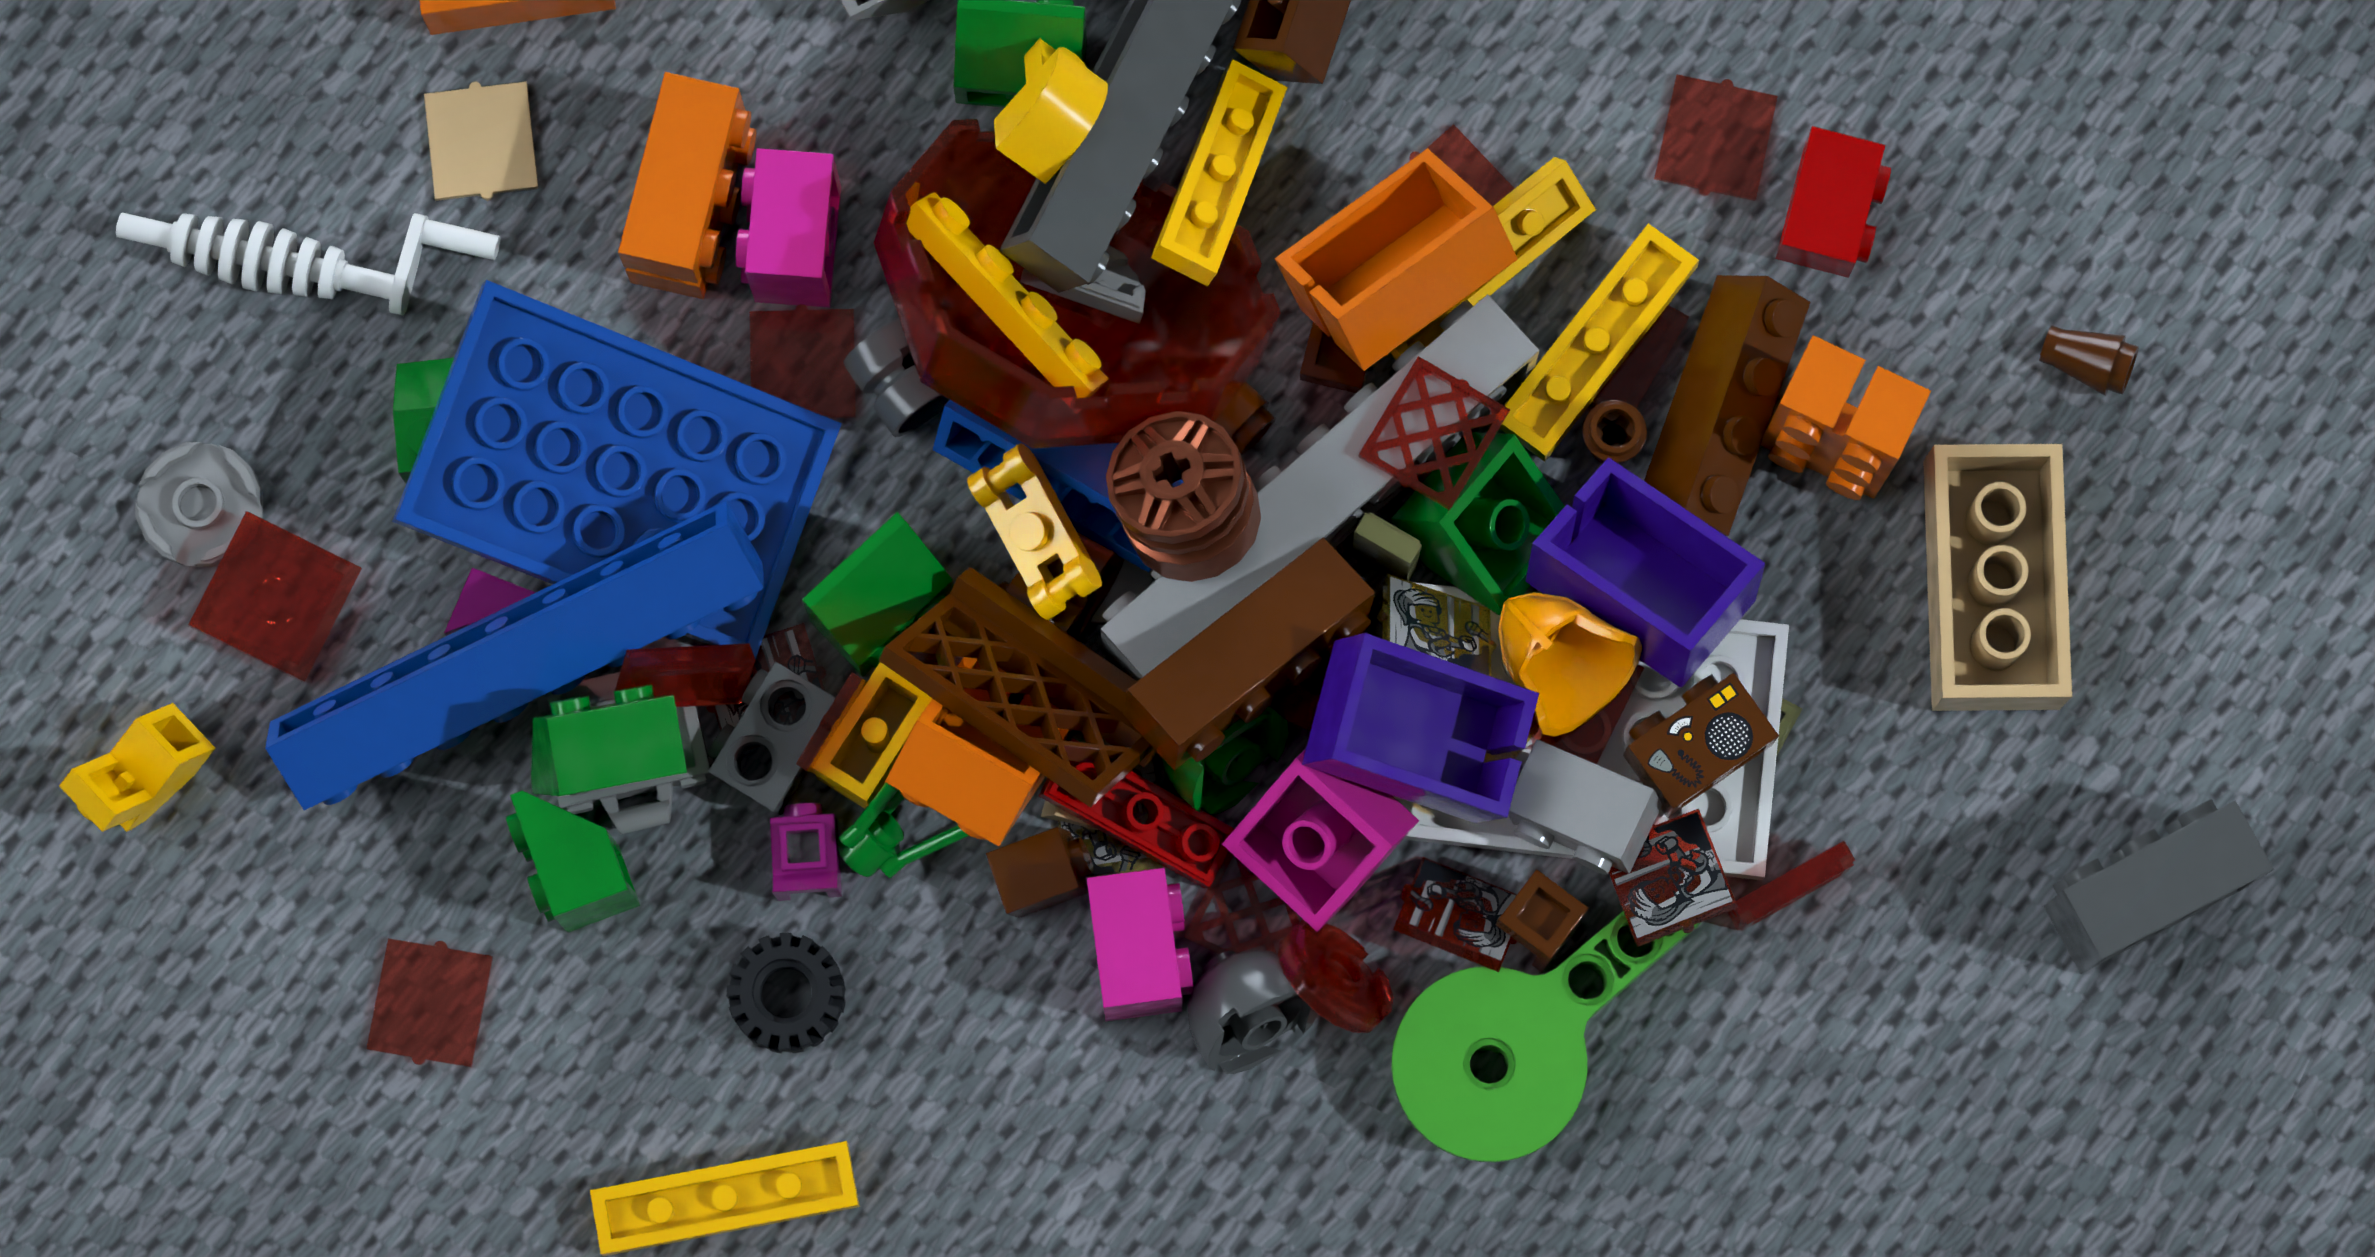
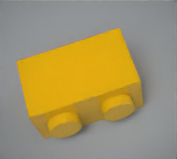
M879 662L813 765L812 769L817 780L866 809L886 783L885 780L914 724L933 698Z

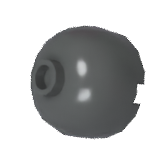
M1245 950L1238 953L1226 951L1215 956L1205 965L1203 976L1197 981L1187 1003L1189 1031L1196 1048L1210 1069L1215 1071L1216 1064H1220L1225 1074H1236L1252 1069L1279 1053L1281 1050L1264 1045L1296 1025L1304 1034L1313 1025L1320 1011V998L1307 978L1286 958L1272 951Z

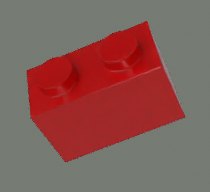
M1814 126L1811 127L1805 141L1775 259L1849 278L1856 261L1868 262L1877 228L1876 226L1866 224L1871 202L1882 204L1891 174V167L1881 165L1886 145Z

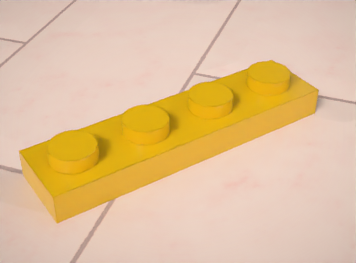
M1234 59L1231 60L1221 76L1151 256L1152 259L1205 286L1210 284L1220 267L1288 88L1287 86Z
M1553 157L1493 206L1518 260L1392 350L1391 354L1396 360L1418 341L1427 347L1444 331L1439 325L1454 308L1465 300H1468L1474 306L1487 294L1489 296L1492 295L1596 210L1566 160Z
M933 192L916 201L898 219L1073 408L1091 397L1109 380L1099 369L1101 361L1096 353L1079 339L1072 340L1055 322L1057 314L1049 302L1035 292L1028 293L1012 275L1014 269L1007 257L994 246H985L968 228L970 225L969 219L956 203L945 197L940 198Z
M1648 223L1495 417L1494 425L1506 434H1515L1525 448L1545 462L1697 269L1699 260Z
M847 1141L590 1190L600 1254L602 1256L860 1207Z

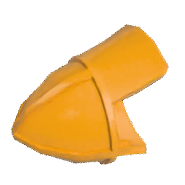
M1534 592L1508 598L1503 603L1498 627L1503 663L1517 686L1539 693L1534 715L1544 735L1555 737L1569 733L1591 720L1611 703L1622 690L1639 663L1642 652L1639 637L1610 625L1567 597Z

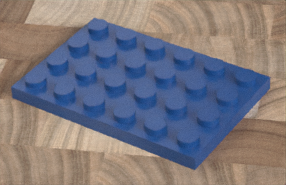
M486 280L479 291L392 522L545 582L555 584L727 500L763 563L764 589L758 591L757 596L749 604L738 610L726 612L721 609L700 619L697 627L684 636L752 661L757 657L842 423Z

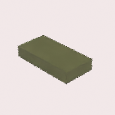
M1370 512L1369 514L1365 513L1354 531L1351 557L1389 579L1393 577L1409 582L1417 569L1422 545L1418 539Z

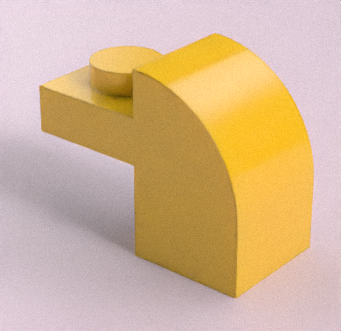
M1039 38L1024 55L1026 84L994 119L996 149L1046 184L1073 155L1092 129L1105 103L1108 83L1089 70L1085 63L1069 49L1058 47L1056 50Z
M171 703L136 718L110 753L72 768L59 787L72 799L79 812L85 818L92 821L102 832L119 824L128 832L145 822L198 772L216 748L175 704Z

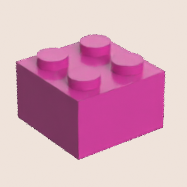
M757 148L755 168H744L741 202L742 206H747V222H750L749 230H738L736 267L741 268V283L750 285L755 302L830 308L841 184L833 154Z
M1304 750L1293 760L1222 845L1318 932L1346 905L1415 827L1419 820L1390 794L1302 765L1305 754Z
M1165 868L1087 878L1105 1021L1181 1012L1182 995L1192 994L1193 979L1188 947L1175 949L1173 932L1185 930L1180 883L1167 885Z

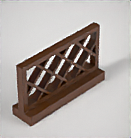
M971 567L957 577L949 595L887 644L880 656L879 661L1090 808L1135 766L1140 764L1145 767L1158 753L1123 715L1127 689L1137 682L1135 679L1049 620L1042 618L1036 611ZM945 630L953 636H946ZM908 652L935 654L938 665L924 664ZM953 656L977 658L981 670L958 668ZM997 666L1004 670L1006 673L999 672ZM963 688L987 690L991 702L978 701L967 694ZM1006 692L1030 695L1033 706L1009 704ZM1050 703L1053 704L1054 706H1056V707L1059 708V709L1051 708ZM1016 724L1040 726L1044 738L1030 737L1019 730ZM1059 729L1082 731L1086 743L1063 741ZM1103 739L1111 745H1104ZM1069 761L1093 763L1097 778L1094 780L1090 779L1071 766Z

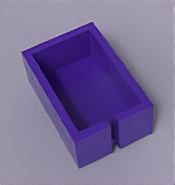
M1608 457L1574 495L1572 507L1566 505L1532 543L1525 582L1543 594L1567 597L1610 625L1639 637L1642 645L1639 660L1682 688L1754 604L1766 563Z
M1367 633L1338 639L1333 644L1302 765L1473 823L1508 818L1522 762L1513 758L1483 762L1486 753L1497 755L1525 749L1539 693Z

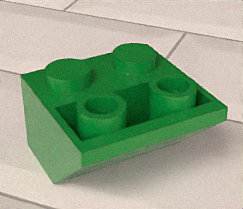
M958 0L953 84L956 103L1005 108L1026 84L1024 55L1039 38L1056 50L1058 47L1069 49L1085 63L1087 49L1085 7L1074 6L1072 0H1036V2Z
M520 791L510 795L516 813L506 816L507 825L517 851L523 853L527 862L533 860L537 873L528 876L527 880L540 914H545L548 922L556 919L567 932H571L640 906L620 847L606 828L527 792Z

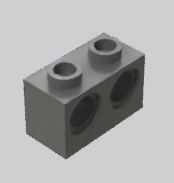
M775 661L769 673L760 669L747 686L741 701L747 704L748 707L737 725L733 727L730 724H726L717 735L708 753V757L715 760L708 772L775 813L782 815L784 806L789 804L848 706ZM791 691L802 693L806 702V710L803 717L791 725L779 724L774 715V706L778 698L784 693ZM752 747H767L772 756L770 771L761 779L747 780L741 771L743 755Z

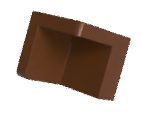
M1536 869L1495 925L1534 953L1537 957L1532 966L1543 972L1589 908Z

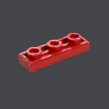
M1071 738V739L1067 740V741L1079 742V741L1075 740L1074 738ZM1069 761L1071 766L1090 779L1094 780L1097 778L1093 763ZM1132 771L1122 778L1091 808L1049 778H1047L1039 794L1040 798L1204 889L1211 886L1229 851L1222 843L1232 833L1233 827L1202 810L1198 812L1188 802ZM1136 802L1144 804L1148 810V819L1145 824L1139 823L1133 816V807Z

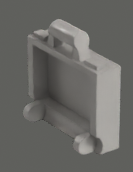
M685 656L675 659L668 657L658 660V663L586 679L566 693L553 695L549 692L536 698L540 717L552 715L551 702L589 696L591 707L615 703L613 691L644 685H652L654 696L674 695L687 773L557 796L560 808L573 814H579L595 810V805L603 804L618 832L622 835L670 823L673 787L681 785L682 789L705 784L707 779L713 778V774L708 772L711 764ZM654 791L658 792L659 800L619 809L618 800Z

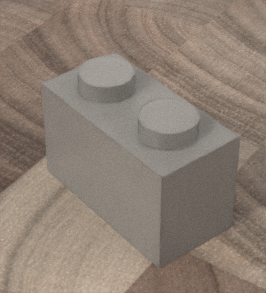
M1536 739L1517 779L1508 816L1512 823L1517 825L1514 833L1531 844L1544 849H1550L1554 841L1574 850L1575 853L1572 858L1593 871L1607 875L1611 867L1630 874L1662 804L1653 788Z

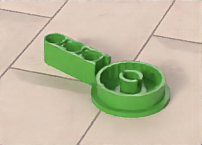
M1686 867V868H1688V869H1691V870H1693V871H1696V869H1693V868H1690V867ZM1668 873L1664 875L1666 878L1670 877ZM1681 873L1682 879L1685 877L1684 873ZM1672 874L1673 878L1677 882L1679 879L1678 874ZM1694 875L1695 879L1688 885L1693 890L1701 884L1700 875ZM1660 879L1646 891V894L1654 902L1660 904L1666 901L1667 889L1675 884L1672 879L1668 880L1669 884L1665 879ZM1635 900L1634 903H1635L1638 907L1642 908V907L1636 902V900ZM1629 905L1556 969L1546 974L1530 975L1510 968L1481 966L1454 972L1433 983L1408 1008L1399 1025L1393 1044L1391 1059L1393 1084L1400 1106L1409 1121L1434 1146L1453 1156L1469 1161L1488 1163L1510 1161L1529 1155L1544 1147L1565 1128L1582 1099L1587 1078V1052L1584 1032L1588 1020L1695 930L1711 910L1649 933L1651 949L1650 953L1643 957L1635 958L1628 956L1618 945V931L1626 926H1632L1630 918L1636 916L1631 911ZM1587 967L1597 972L1603 984L1601 995L1594 999H1583L1576 996L1569 987L1568 977L1571 971L1576 968ZM1485 1050L1493 1051L1497 1054L1499 1052L1502 1053L1505 1058L1506 1069L1503 1079L1496 1083L1487 1084L1475 1078L1470 1068V1060L1474 1054Z

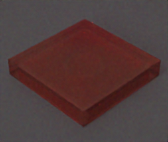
M246 511L188 627L304 683L362 568Z

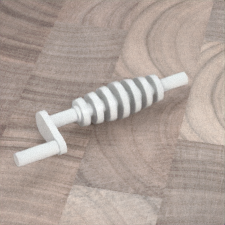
M122 212L116 226V237L167 248V251L170 252L171 262L186 267L192 254L195 255V271L208 276L211 275L216 261L219 260L218 278L230 284L236 282L242 266L241 281L243 289L259 291L265 271H267L268 293L283 294L287 288L289 277H293L292 293L295 296L308 297L315 282L318 283L319 298L333 299L337 291L346 289L389 299V312L404 315L407 310L423 244L495 260L501 239L499 235L429 220L426 215L414 213L410 221L396 273L393 275L350 265L348 261L344 260V250L329 246L324 259L320 258V241L309 237L303 240L297 253V234L284 228L279 231L272 247L274 240L273 225L261 221L256 222L250 237L247 220L232 219L223 236L224 223L222 217L207 216L201 229L198 230L197 215L184 213L181 214L177 222L174 221L171 224Z

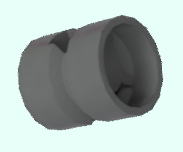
M910 317L894 320L881 327L860 342L843 361L845 368L863 394H876L877 398L873 405L874 409L894 437H900L914 431L942 412L944 405L960 389L941 360H928L927 355L930 351V345Z

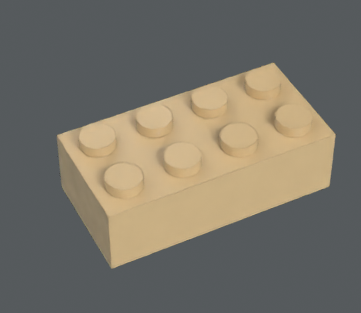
M2062 444L1933 445L1923 461L1932 711L2060 710L2072 698Z

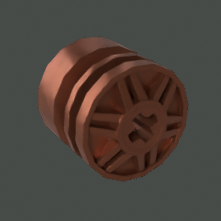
M1175 411L1152 416L1126 433L1113 450L1106 473L1109 501L1123 524V529L1131 545L1147 567L1165 578L1193 582L1217 577L1242 560L1256 540L1261 521V511L1257 491L1246 471V466L1241 458L1238 447L1224 427L1204 415ZM1178 480H1183L1184 483L1177 487H1173V483H1175Z

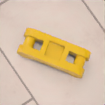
M1022 443L1016 445L1003 454L1002 463L993 469L985 466L967 478L968 487L972 495L988 513L1028 587L1027 594L1032 606L1042 618L1046 620L1053 618L1066 609L1065 602L1077 594L1085 597L1102 586L1098 570L1038 460L1027 446ZM1018 483L1027 497L1013 505L1006 490ZM1060 558L1064 564V573L1054 579L1047 566Z

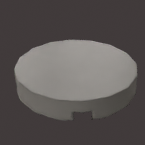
M185 442L163 452L144 471L139 483L140 490L137 495L135 517L145 540L165 559L188 568L214 567L237 557L254 539L263 518V491L254 470L235 451L221 445Z

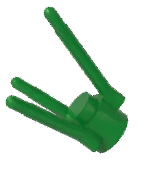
M885 783L855 823L838 837L837 849L845 863L859 875L870 877L881 869L887 877L892 878L907 864L969 835L963 832L957 825L900 852V842L904 839V832L899 823L891 816V813L905 798L900 790Z

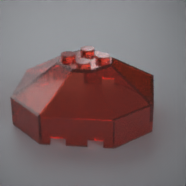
M977 119L952 120L891 190L873 242L921 383L1032 449L1119 443L1129 430L1148 418L1175 411L1204 415L1215 422L1260 363L1281 315L1274 293L1263 294L1258 282L1257 275L1262 263L1250 232L1240 225L1236 226L1216 276L1208 286H1205L1151 258L1177 190L1163 182L1157 192L1143 185L1145 180L1143 179L1132 198L1136 201L1133 215L1124 227L1115 232L1109 243L1110 246L1126 255L1128 258L1127 264L1137 274L1141 285H1144L1145 300L1140 324L1021 283L1020 280L1024 268L1007 257L1013 266L1014 272L1012 275L1028 293L1035 292L1046 299L1057 314L1055 322L1072 340L1079 339L1086 343L1101 361L1099 369L1109 380L1091 397L1077 398L1074 386L1054 387L923 247L922 241L917 240L908 230L906 223L911 211L910 207L916 201L935 192L940 198L945 197L952 200L964 211L970 222L968 228L985 246L992 245L1000 250L1037 179L996 149L995 131L980 132Z

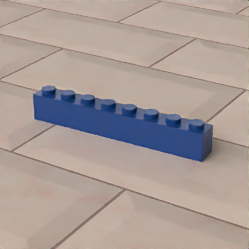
M726 500L270 721L265 749L303 810L309 809L321 802L325 805L338 803L350 796L356 790L358 784L379 774L383 778L394 776L405 770L414 761V757L435 747L438 750L452 748L464 741L470 735L471 730L493 719L497 723L508 721L525 710L528 702L549 692L553 695L566 693L578 686L584 680L586 674L607 664L610 667L624 665L636 658L644 646L663 637L669 640L680 638L695 629L700 623V619L721 609L731 612L746 606L757 596L758 591L764 589L763 563Z

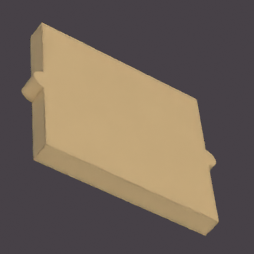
M527 81L482 87L479 82H472L468 89L424 94L436 201L480 195L483 200L488 201L496 193L539 188Z

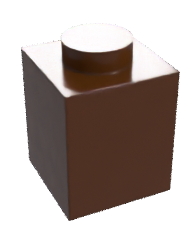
M1058 826L986 853L1005 912L1017 918L1087 894L1086 876L1094 873L1092 860L1081 837L1073 839L1070 831Z

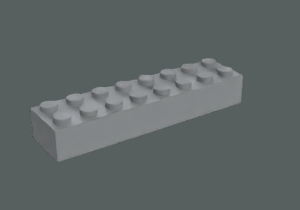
M1488 294L1474 306L1468 300L1459 304L1440 323L1439 326L1444 331L1427 347L1420 341L1409 347L1393 363L1392 368L1396 373L1379 388L1372 382L1364 386L1344 406V409L1348 412L1344 419L1331 430L1325 424L1318 426L1296 447V451L1300 456L1283 471L1275 465L1264 472L1253 483L1258 494L1261 521L1254 544L1239 563L1217 577L1193 582L1165 578L1153 570L1151 575L1155 579L1154 583L1137 597L1132 591H1128L1118 598L1102 615L1107 621L1100 628L1102 651L1117 668L1138 681L1324 537L1336 549L1354 533L1365 513L1369 514L1371 512L1375 515L1448 452L1466 432H1471L1509 399L1535 368L1540 350Z

